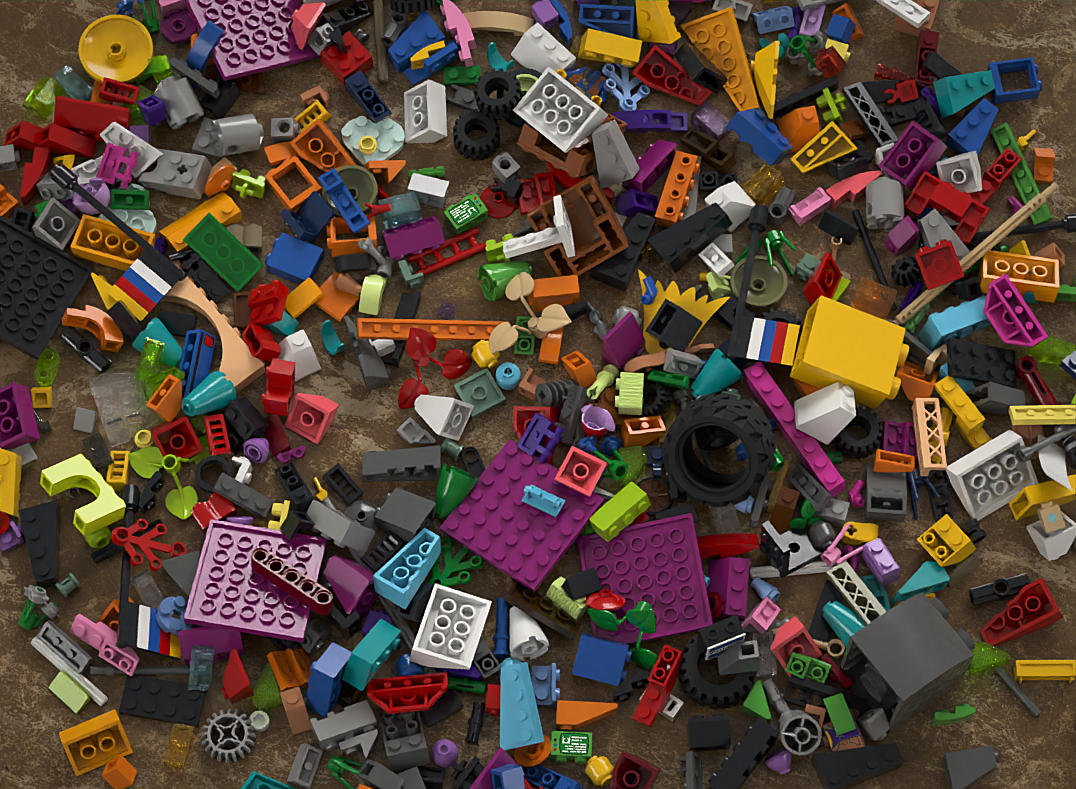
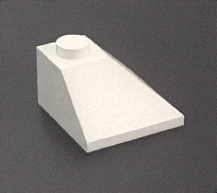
M976 151L936 162L940 180L953 184L955 189L961 192L972 193L982 190L981 168Z
M735 181L717 188L704 199L707 207L716 202L727 213L733 223L727 229L730 233L749 218L751 209L756 205Z
M304 330L287 336L279 343L281 353L277 359L295 362V382L321 370L315 352Z
M1062 511L1061 514L1066 526L1064 528L1046 533L1042 529L1040 520L1026 526L1040 554L1048 561L1056 560L1066 554L1076 537V523Z

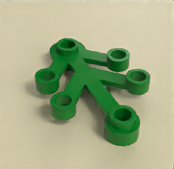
M449 538L441 539L440 545L444 553L446 568L441 574L439 568L441 559L438 557L432 566L433 578L430 579L429 583L435 585V583L441 582L440 585L445 587L470 583L471 576L469 572L464 570L480 569L483 566L481 557L473 556L470 561L461 563L470 550L462 546L455 557L452 558L451 549L453 544ZM460 572L458 577L449 578L452 573ZM463 576H468L465 580H462Z

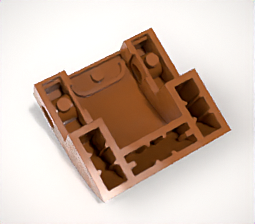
M607 113L608 116L601 124L616 120L622 134H624L628 124ZM529 123L523 125L517 145L521 146L525 152L534 153L538 159L552 163L554 168L568 172V175L573 178L584 176L597 168L592 133L565 153Z
M593 174L558 194L562 197L572 225L575 256L568 258L562 242L545 247L544 254L558 277L579 276L629 247L620 222ZM553 198L527 212V219L536 233L546 228L556 227L553 218L555 216Z

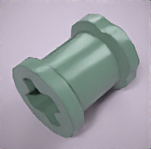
M446 438L441 445V452H445L453 457L454 461L459 460L462 451L465 449V446L456 444L450 438Z
M69 573V576L62 582L55 584L64 598H67L68 594L75 588L81 587V584L72 573Z

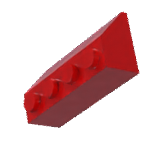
M56 96L54 124L96 141L104 142L99 134L113 122L118 123L128 131H130V126H134L129 108Z

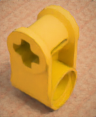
M847 522L851 527L847 529L841 541L845 544L863 546L868 542L878 539L879 526L872 523Z

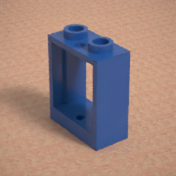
M1033 57L989 63L987 71L991 70L995 89L991 90L994 104L1038 98L1039 92L1042 91V83L1037 78L1038 66L1034 64ZM1026 70L1030 89L1003 92L999 74Z

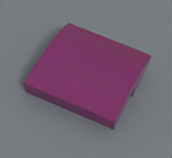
M884 420L882 422L883 430L880 450L915 456V462H918L914 423L908 421L898 423Z

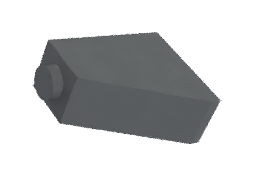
M988 382L965 392L980 413L1009 415L1010 406H1025L1024 391L993 382Z
M199 551L161 561L164 573L188 599L200 560Z
M993 745L945 753L943 763L949 789H967L996 768L997 763H999V756L997 751H994Z

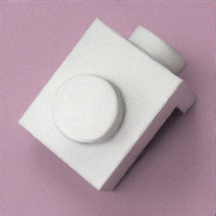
M233 456V466L240 468L235 479L244 485H248L251 481V472L253 470L250 461L242 456H239V458Z

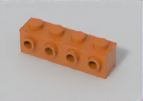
M680 151L675 152L655 214L656 225L669 228L684 220L685 213H683L684 207H688L690 201L688 194L689 191L694 189L695 180L693 179L695 174L698 175L701 166L698 163V156Z

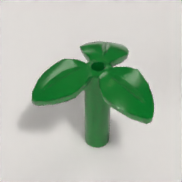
M799 499L797 504L802 518H795L789 523V526L796 529H804L806 523L811 526L813 523L823 520L819 516L812 517L815 514V509L810 501Z

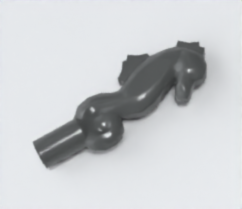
M588 301L587 303L591 309L588 318L596 325L594 326L593 334L599 336L603 341L607 330L605 323L600 320L602 314L600 311L595 310L591 302Z

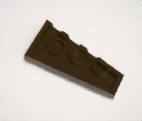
M516 580L504 598L512 606L519 608L527 615L536 618L544 625L551 627L571 640L574 639L581 626L577 620L562 608L557 609L554 607L553 601L550 598H543L537 593V590L533 592Z

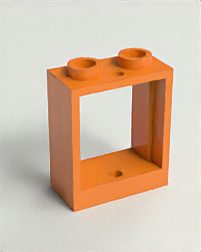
M296 156L287 158L283 161L282 165L276 169L269 170L265 175L267 186L287 210L297 213L313 191L318 192L322 196V188ZM296 167L311 187L292 200H289L275 181Z
M375 216L369 219L370 225L359 232H369V238L372 240L373 247L378 251ZM333 217L330 225L326 226L327 237H331L327 238L328 249H332V257L368 253L358 246L360 239L336 240V234L353 233L343 217Z
M577 275L534 279V290L528 295L529 306H533L534 312H541L552 304L565 306L579 303Z

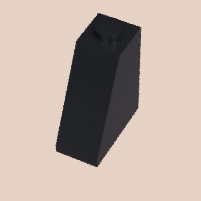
M686 41L674 54V57L692 81L714 93H717L727 82V77L697 47Z

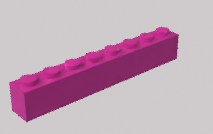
M757 362L743 370L744 381L770 418L776 423L777 428L803 465L833 497L844 491V479L815 438L796 428L795 410L762 363Z

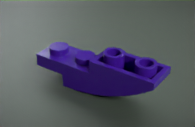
M632 110L611 113L612 116L628 124L625 132L648 133L649 131L685 133L687 131V113Z

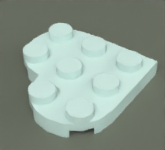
M359 116L348 121L341 130L344 146L364 168L365 163L368 161L391 159L402 150L405 142L404 130L390 118L373 123L365 116ZM364 136H371L377 142V149L372 154H364L359 150L358 143Z
M133 183L127 186V189L145 190L142 186ZM110 198L106 208L129 227L155 234L157 222L150 210L111 209ZM100 214V216L98 217L100 219L109 221L102 214Z

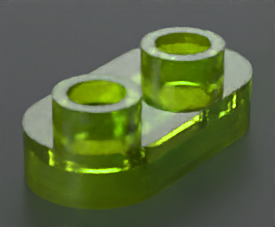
M45 349L40 355L34 376L36 382L41 386H49L54 382L60 363V356L55 349ZM48 355L53 356L51 359H46ZM46 372L47 375L42 377L41 374Z

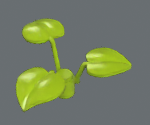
M206 436L198 438L204 451L190 457L191 459L176 458L172 454L166 455L163 458L160 450L156 447H145L128 454L131 466L143 478L150 479L156 471H160V468H165L168 473L172 474L178 489L171 490L167 494L165 504L170 513L182 520H186L191 516L193 506L198 503V495L191 486L182 488L176 473L181 468L180 462L191 463L195 461L196 465H198L202 459L211 456L209 455ZM212 437L213 441L219 440L218 437ZM219 444L214 445V448H219Z

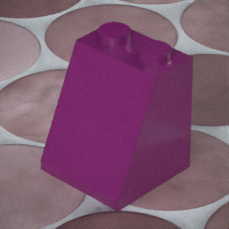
M333 555L326 563V569L324 570L326 578L346 613L350 615L356 611L359 616L367 617L380 595L374 589V574L351 558Z

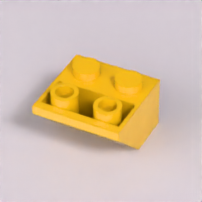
M947 514L917 538V541L941 567L962 562L976 550L968 536Z

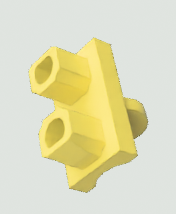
M284 500V504L273 503L272 515L281 518L280 522L270 520L268 529L280 530L282 523L292 509L290 501Z

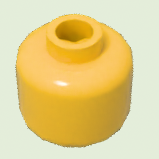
M481 340L472 347V357L480 368L488 367L491 369L498 364L497 360L500 357V352L494 355L490 352L489 340Z
M595 755L587 761L588 765L585 773L594 785H601L603 787L612 781L614 767L607 757H597Z

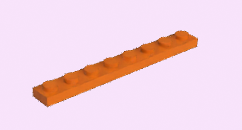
M358 318L357 338L408 340L410 327H416L430 332L436 338V341H488L496 326L503 322L509 323V321Z

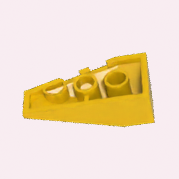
M775 41L756 52L755 61L751 60L750 71L753 72V81L769 119H773L780 41Z

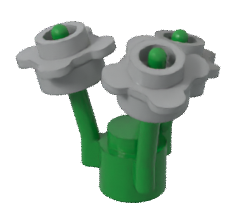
M817 31L816 34H810L808 37L805 34L793 37L784 58H788L792 65H796L801 58L806 57L809 61L808 75L821 76L827 62L825 60L821 61L819 58L812 59L807 53V49L809 46V50L814 53L817 49L824 48L826 42L823 41V33Z
M30 584L28 588H23L25 589L23 595L27 596L28 600L17 622L21 627L31 631L33 627L38 628L47 616L52 620L56 616L61 617L57 613L59 611L57 604L53 602L48 604L46 602L49 600V597L46 596L45 589ZM36 603H44L45 605L41 608L44 614L37 620L38 616L32 611Z

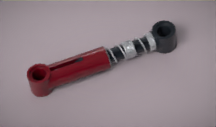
M1022 356L1016 366V376L1023 381L1036 405H1059L1038 370L1034 357ZM1022 366H1028L1030 370H1025ZM1051 424L1055 428V433L1069 427L1068 424ZM1071 434L1061 440L1068 456V465L1076 469V458L1074 456L1076 455V440L1073 437L1074 434Z

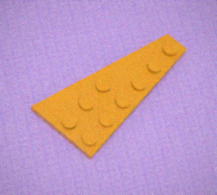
M728 7L680 25L694 46L727 77L728 80L723 85V88L727 91L739 111L754 108L761 109L733 8Z

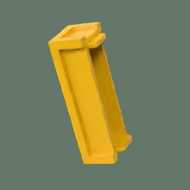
M1016 660L1013 664L1014 681H1019V683L1022 680H1068L1071 683L1074 681V676H1076V660Z

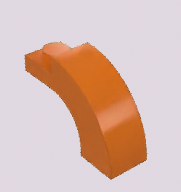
M85 305L83 311L75 308L66 309L62 317V325L83 328L93 333L99 342V350L119 352L124 343L123 335L120 328L107 313L89 305Z

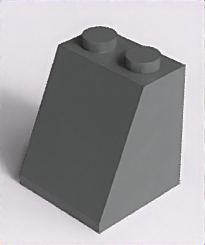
M396 487L393 492L390 491L387 494L383 506H379L373 514L375 526L387 533L393 532L404 544H408L422 529H428L435 520L436 503Z

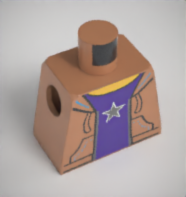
M851 710L850 713L856 729L836 735L830 721L822 727L825 735L821 738L820 744L817 747L818 750L830 747L831 752L865 747Z

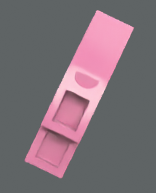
M443 0V5H440L442 15L447 18L444 21L446 32L450 31L452 38L455 37L457 46L461 45L462 50L458 51L461 62L465 61L466 67L474 66L470 50L476 49L477 46L469 23L452 1Z
M78 614L69 632L99 650V657L132 676L140 660L131 647L123 649L116 647L115 643L117 642L118 634L101 621L96 624L83 615Z

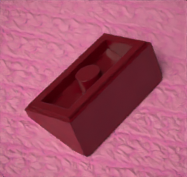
M272 414L265 419L270 425L264 434L274 457L280 452L290 451L291 447L279 415Z

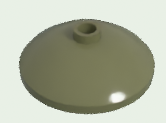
M346 165L336 169L350 194L356 195L354 200L363 213L367 212L370 208L365 206V203L373 205L378 195V185L373 174L366 168L358 165ZM323 187L322 198L334 210L336 216L342 217Z
M755 256L746 305L759 308L768 307L777 303L784 296L788 283L787 275L783 267L774 259L773 267H770L768 257ZM747 258L742 259L735 265L730 277V286L737 299H739Z

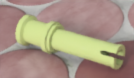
M612 364L606 365L598 373L594 384L587 390V396L590 397L592 394L591 399H596L605 387L611 386L619 376L618 368Z

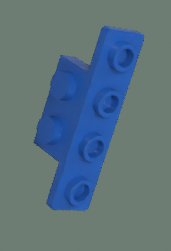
M452 39L445 44V48L423 61L424 68L412 70L410 66L403 71L404 76L412 86L417 85L460 57L458 51L462 50L461 45L457 46L456 39Z

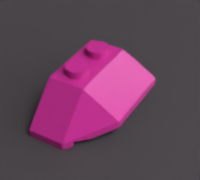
M1007 274L990 282L983 312L1005 344L1033 347L1048 338V335Z

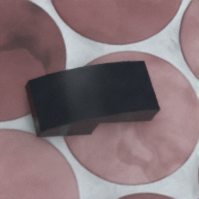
M718 171L699 172L700 191L713 193L721 186L734 181L737 183V172L726 173L725 175L718 174Z
M159 471L152 475L142 492L139 508L143 514L155 507L157 501L155 492H159L164 486L165 480Z
M648 670L642 671L623 682L613 692V701L625 702L633 696V687L636 689L645 687L649 683Z

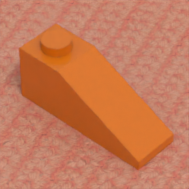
M557 700L556 729L571 732L617 713L618 703Z

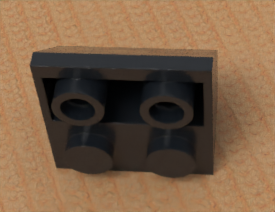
M665 299L647 327L646 332L669 348L685 352L703 322L680 306Z
M246 397L232 400L223 411L229 445L236 455L243 451V445L246 441L252 438H260L270 425ZM221 428L214 429L216 432H221Z
M718 713L713 714L712 717L704 718V715H695L692 719H689L687 726L689 751L703 752L730 749V716Z

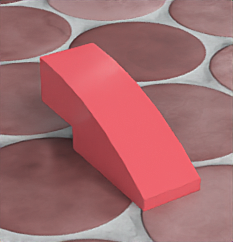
M878 170L860 173L834 184L826 190V194L831 198L830 205L835 209L847 198L854 203L865 194V187L868 183L882 177V172Z

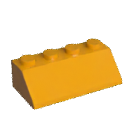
M221 191L160 230L159 233L166 239L172 251L177 253L192 249L183 239L208 213H211L223 226L238 224L243 221L241 210L231 197Z
M85 214L82 216L70 246L74 257L127 271L145 251L112 222ZM130 227L154 247L155 234Z
M989 250L982 256L978 278L981 293L987 294L990 282L1007 274L1022 298H1024L1026 292H1032L1035 300L1054 303L1059 290V261L1057 259Z

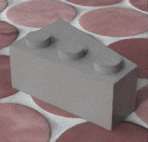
M616 120L599 125L592 133L600 187L602 189L632 179L640 168Z
M933 209L917 223L925 246H928L929 249L935 247L936 242L946 239L947 242L952 241L959 261L970 253L936 209Z
M316 500L312 501L307 511L308 516L315 524L312 530L317 533L321 531L322 537L328 540L334 539L333 543L342 548L346 545L366 552L376 532L361 526V523L356 520L353 521L346 517L345 514Z
M367 700L344 708V711L335 715L333 712L327 713L328 718L319 721L316 718L310 719L312 729L322 751L326 749L331 751L338 747L339 742L375 730V727L378 726Z

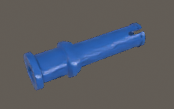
M498 598L496 601V633L493 636L494 652L492 654L496 659H506L510 657V653H508V642H510L508 635L509 602L505 601L504 598Z

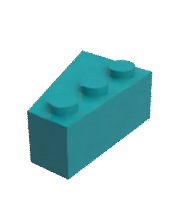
M991 70L945 77L933 82L941 118L956 113L995 89Z
M380 619L351 652L342 680L363 691L382 663L388 659L392 649L395 650L401 641L399 639L401 630Z

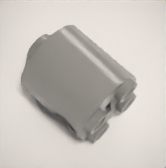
M173 75L159 83L154 95L164 102L166 120L173 130L179 129L187 122H195L204 115L201 104L187 77L183 78Z
M252 113L211 120L213 132H210V140L212 144L215 143L217 157L259 150L264 137V131L261 123H257Z
M880 177L866 185L867 228H884L886 232H890L904 219L903 184L889 177Z
M790 710L782 713L777 721L776 729L779 731L777 738L791 753L807 755L819 746L822 738L821 728L818 722L806 712Z

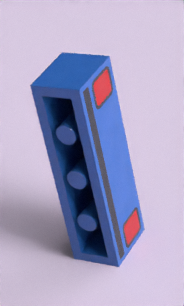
M202 329L186 332L177 376L182 381V400L209 375L216 337Z

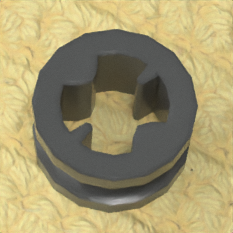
M360 28L353 36L363 46L368 41L370 34L365 33V30Z

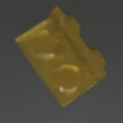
M765 163L740 187L748 196L754 199L756 204L763 205L780 188L785 186L781 171Z

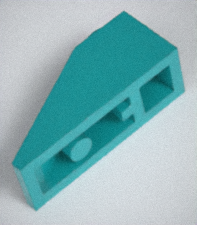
M926 561L898 591L892 602L895 604L905 601L921 592L926 595L943 590L950 581V578L944 567H941L936 561Z

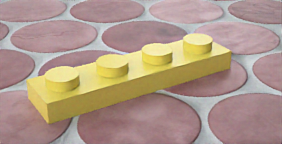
M1076 405L1010 406L1009 415L1012 425L1076 424Z

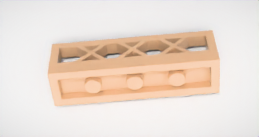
M915 398L912 412L920 476H928L930 470L947 469L939 398ZM924 404H934L935 410L930 414L925 410ZM929 420H932L937 425L934 431L926 425ZM931 437L939 442L936 448L928 442ZM935 454L941 459V464H931L930 458Z

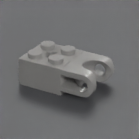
M156 148L163 155L153 163L157 165L153 171L140 174L138 183L145 189L162 191L170 195L201 199L212 168L208 159L203 155Z

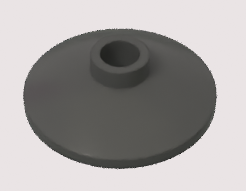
M357 500L349 504L344 510L343 514L353 521L356 520L361 523V526L374 531L379 529V527L374 525L373 514L378 508L374 503L367 500ZM364 514L365 518L359 519L358 516Z

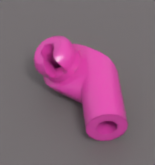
M857 480L848 493L851 505L855 508L863 507L865 504V500H862L860 494L865 487V483L861 480Z

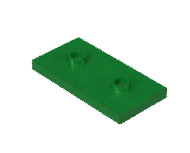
M208 213L183 239L237 292L264 266L211 213Z

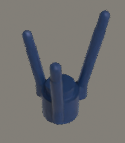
M914 468V472H907L906 477L910 489L914 519L917 520L916 501L919 500L917 488L922 487L925 481L936 498H940V495L928 477L920 476L919 468Z

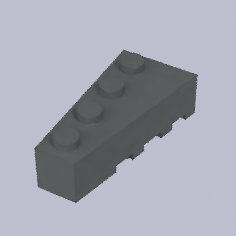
M438 445L363 453V481H439L442 466L441 447Z

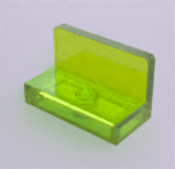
M42 77L22 106L26 110H34L43 119H47L55 108L56 96L63 97L66 90L52 77Z

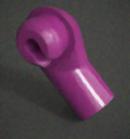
M1014 196L1007 200V203L1013 208L1012 217L1023 205Z
M851 544L845 545L842 548V553L847 555L856 550V547ZM859 553L849 558V565L855 573L860 562Z

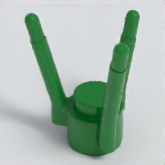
M772 230L768 232L763 241L766 245L770 267H773L771 248H773V250L778 251L789 274L793 276L794 273L781 247L784 241L793 251H796V248L784 236L782 231Z
M333 755L327 766V769L332 771L331 776L337 778L348 789H355L339 774L343 775L347 770L360 775V771L348 766V764L362 768L364 763L353 761L343 756Z

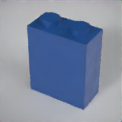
M282 232L280 237L275 239L273 243L274 249L271 254L268 253L266 256L265 264L267 272L300 285L309 277L313 280L324 259V251L320 247Z
M583 633L572 674L619 686L621 681H625L627 670H624L625 662L629 663L632 653L629 650L630 645Z

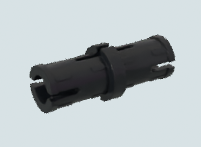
M473 702L471 718L468 719L469 728L465 739L467 743L471 742L473 735L472 744H478L480 728L484 724L482 719L485 703L481 702L480 709L478 710L479 702Z

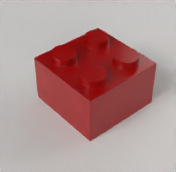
M349 31L343 35L348 51L347 54H344L332 44L320 52L322 64L344 87H346L345 79L360 70L364 74L373 67L372 55Z

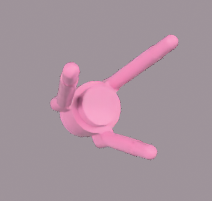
M849 523L845 525L830 547L821 555V559L826 565L831 567L834 564L839 565L863 551V546L840 557L841 551L836 545L850 527Z

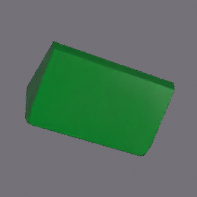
M111 189V209L149 210L150 190Z
M652 370L647 379L650 383L653 381L662 386L688 390L690 377Z

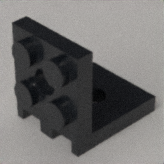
M769 521L762 524L759 544L760 551L767 555L769 563L780 572L779 576L781 578L821 558L822 553L818 548L814 547L803 529L793 528L779 535ZM796 547L799 549V551L793 553L790 552V548Z

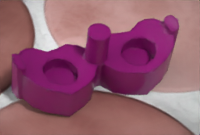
M300 445L298 448H293L290 451L280 452L277 455V460L282 463H288L292 456L301 459L305 454L306 447Z

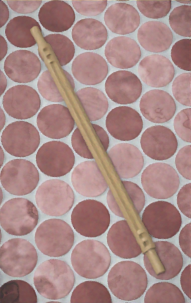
M1054 182L1041 194L1038 193L959 261L963 273L1041 207L1059 186ZM952 282L931 290L927 289L895 316L893 322L898 326H903Z

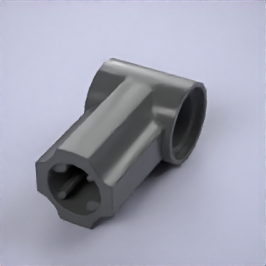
M394 11L391 14V21L380 37V41L386 47L390 48L408 29L406 13Z
M786 187L780 188L773 204L769 208L768 223L771 226L776 227L783 223L784 217L795 197L792 190Z

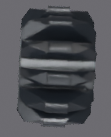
M911 255L907 258L902 256V260H896V264L891 266V276L894 282L903 288L907 285L912 287L913 283L919 284L918 279L923 278L916 258H913Z

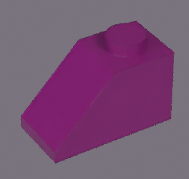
M906 216L886 237L885 246L896 257L913 247L917 239L919 229L909 216Z

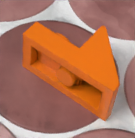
M1033 149V177L1036 183L1052 184L1053 163L1055 160L1053 149Z
M406 160L368 161L365 163V168L371 171L372 174H382L383 171L385 186L405 166Z

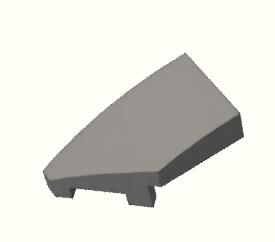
M411 417L396 430L409 444H434L436 442Z

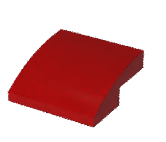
M552 172L534 174L533 178L518 180L522 182L524 188L518 200L521 216L527 215V212L557 195Z

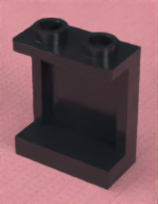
M329 583L325 586L321 585L331 592L333 598L332 586ZM332 604L331 612L324 615L347 641L362 629L361 618L356 611L345 618Z

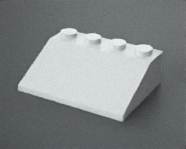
M549 66L513 109L515 113L565 153L593 133L608 116L603 109Z
M1011 430L1006 431L947 466L946 472L950 482L971 519L976 518L979 521L1009 503L1024 487L1039 484L1031 461L1028 460L1020 463L1016 459L1015 449L1025 445L1022 437Z
M435 583L409 661L427 667L470 670L492 601Z

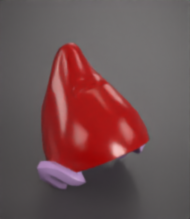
M593 404L581 408L583 413L581 427L587 437L593 435L598 440L608 431H615L614 420L607 410L593 406Z

